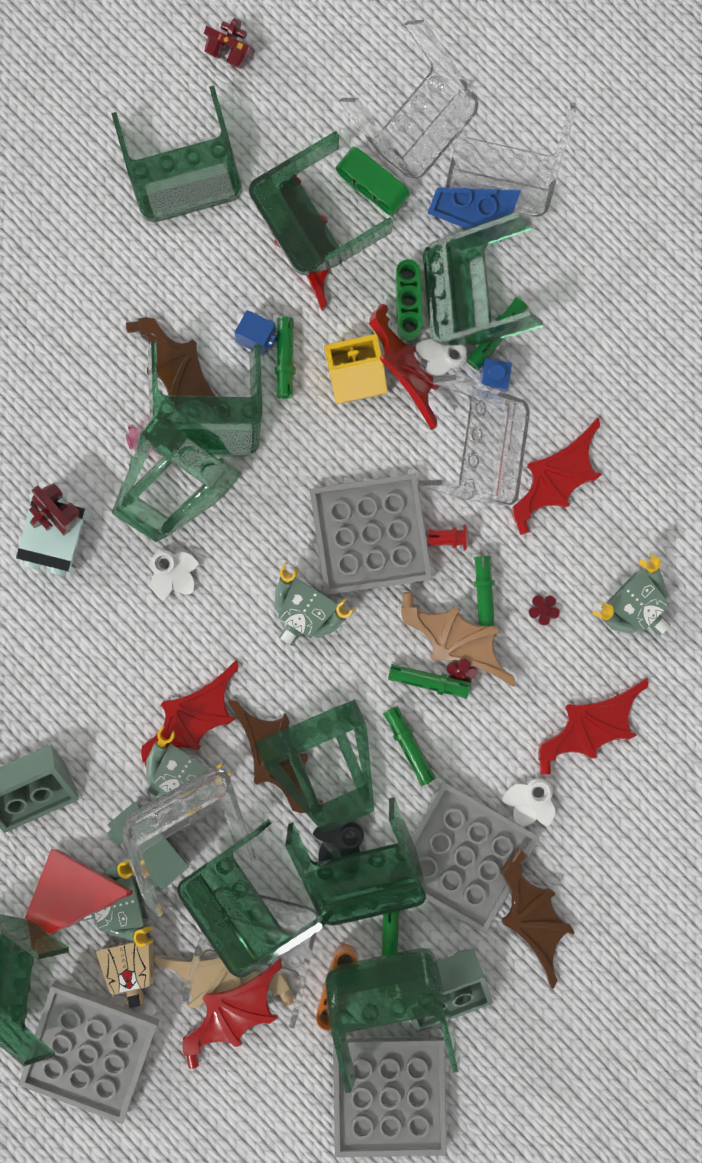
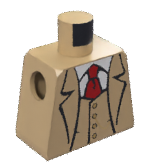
M153 936L147 937L149 940H153V943L144 947H139L135 942L128 941L102 947L96 951L111 995L125 992L128 1008L143 1005L142 988L149 987L154 983Z

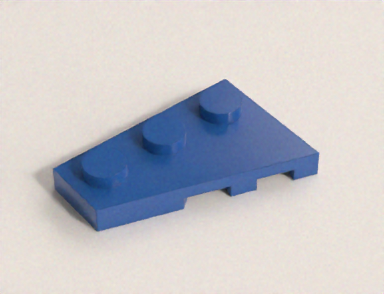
M437 187L428 214L501 242L522 190Z

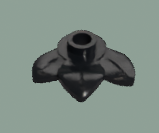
M327 821L315 828L313 835L322 841L318 853L319 863L327 864L341 860L342 865L347 871L358 864L361 857L359 846L364 839L363 829L358 823L348 821L341 825L334 821ZM347 831H354L355 836L353 838H346L345 834Z

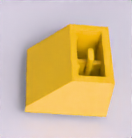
M377 334L324 345V354L336 405L388 394L384 365L380 360L381 350Z

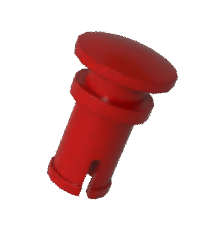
M463 524V530H457V527H453L452 530L428 529V546H452L457 548V546L463 545V551L467 550L469 532L466 524Z

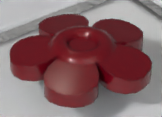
M540 595L535 596L532 599V604L536 607H531L528 610L531 618L539 616L538 623L540 625H548L550 618L556 619L560 614L558 608L552 607L556 604V599L551 595L545 597V599Z
M460 659L458 665L450 662L446 669L450 673L448 675L449 678L471 683L472 678L477 676L478 671L476 667H469L470 662L467 659Z

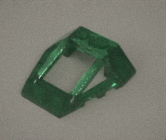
M157 411L140 432L134 456L131 457L129 470L125 481L122 482L112 514L157 542L212 507L229 491L242 473L223 458H216L183 434L176 424ZM152 446H154L164 456L135 484ZM174 463L202 482L203 485L174 513L167 517L140 499L139 496Z
M355 699L256 742L266 769L324 834L374 811L367 728ZM352 730L355 733L361 769L346 734ZM336 737L356 789L320 804L299 753ZM289 758L304 796L279 762Z

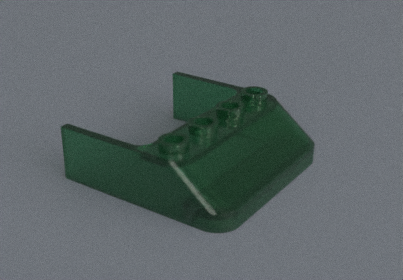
M214 85L209 86L221 130L220 136L142 159H131L123 126L117 112L111 113L139 210L143 218L148 222H159L237 200L242 193L241 180Z
M337 131L255 178L249 185V195L252 203L291 266L300 275H310L334 268L392 233L393 220L389 217L339 247L299 183L297 175L301 171L339 149V134Z
M520 212L434 241L425 248L423 264L429 330L432 340L442 346L481 345L543 327V321L530 311L498 321H491L485 248L493 242L533 229L532 223Z
M151 340L148 348L151 447L156 454L160 456L248 457L257 451L260 443L263 412L260 344H255L249 352L251 397L163 395L158 390L157 341Z
M395 797L389 798V822L398 843L322 862L311 860L294 822L288 823L285 847L323 923L331 926L418 907L425 902L426 886L418 853Z
M269 819L190 873L178 884L177 888L180 900L228 971L233 976L239 978L246 977L323 928L333 916V912L330 909L296 932L286 933L235 860L233 852L272 823Z
M0 914V1047L20 1064L27 1066L52 1058L55 1055V1051L31 1033L25 1025L34 957L39 960L68 953L69 946L29 919Z
M418 948L340 964L330 969L325 980L328 1020L346 1093L352 1092L356 1080L346 1033L428 1016H435L440 1020L453 1073L459 1072L460 1055L437 960L432 951L426 948Z

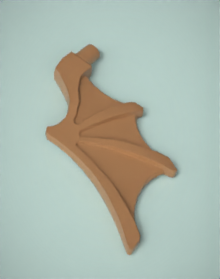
M413 592L402 593L403 606H401V616L403 623L421 631L428 637L433 646V652L430 656L432 660L458 662L460 659H467L470 665L498 677L513 687L516 685L514 676L500 665L494 653V637L501 629L492 625L478 626L469 623L459 614L460 608H452L447 612L439 614L422 612L419 610V605L413 604Z

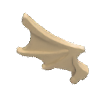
M238 948L223 956L204 960L154 957L157 966L175 971L186 981L192 1000L188 1004V1008H198L205 1004L202 998L206 993H217L236 988L262 973L253 969L245 962L244 950L242 948ZM276 973L269 984L268 992H272L273 996L279 995L283 1006L287 1007L294 1003L289 991L290 987L284 975Z

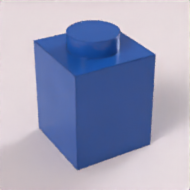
M246 310L234 332L236 343L263 356L268 348L273 349L278 338L276 323L249 310Z
M485 358L481 368L478 392L504 396L509 387L512 362Z

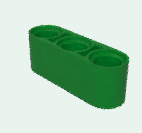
M352 146L335 167L337 173L347 183L390 216H394L411 195L408 188L355 146Z
M406 259L398 264L395 277L397 333L402 341L411 343L419 338L423 323L421 277L417 262ZM408 271L414 277L407 280L401 276V273ZM411 297L416 303L407 306L402 302V299ZM412 323L417 329L414 332H407L404 330L403 325Z

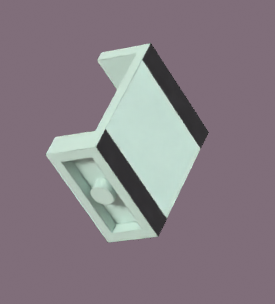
M32 500L29 509L36 505ZM61 502L55 503L59 509L67 505ZM75 506L80 512L79 517L71 524L70 532L63 536L54 525L49 531L42 525L33 528L30 521L34 516L28 511L16 559L24 561V567L40 570L42 565L50 567L49 573L64 577L66 572L75 574L76 568L71 567L83 521L89 522L91 512L85 508Z

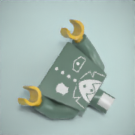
M649 553L650 561L648 563L643 559L639 560L640 566L645 568V571L643 569L636 571L606 603L600 601L599 603L602 605L601 612L593 611L592 614L601 618L612 630L632 634L634 632H643L650 627L660 636L670 627L671 624L660 615L669 604L666 600L668 595L664 579L659 569L661 560L654 554Z
M285 562L280 569V579L275 590V610L279 614L278 618L287 623L279 638L289 645L293 646L301 633L310 639L313 636L321 638L336 631L346 618L355 612L356 606L351 610L345 608L344 603L348 600L347 598L337 604L296 578L295 576L299 571L297 566L293 573L286 570L288 562Z
M165 726L159 729L157 734L159 741L154 743L146 761V779L150 783L148 791L156 796L149 807L160 816H163L170 806L177 811H181L184 807L193 808L209 801L220 788V782L229 779L233 773L231 770L226 777H223L219 771L225 763L218 765L213 772L174 745L170 744L167 748L166 744L173 740L175 731L173 730L170 738L165 739L161 735Z
M127 859L120 864L109 867L103 874L133 891L132 895L122 898L98 913L85 917L82 921L96 918L100 931L106 930L109 935L133 941L137 946L144 947L153 943V940H149L146 936V933L153 931L151 926L140 928L144 927L149 919L137 874L138 869L132 870L129 866L131 861Z

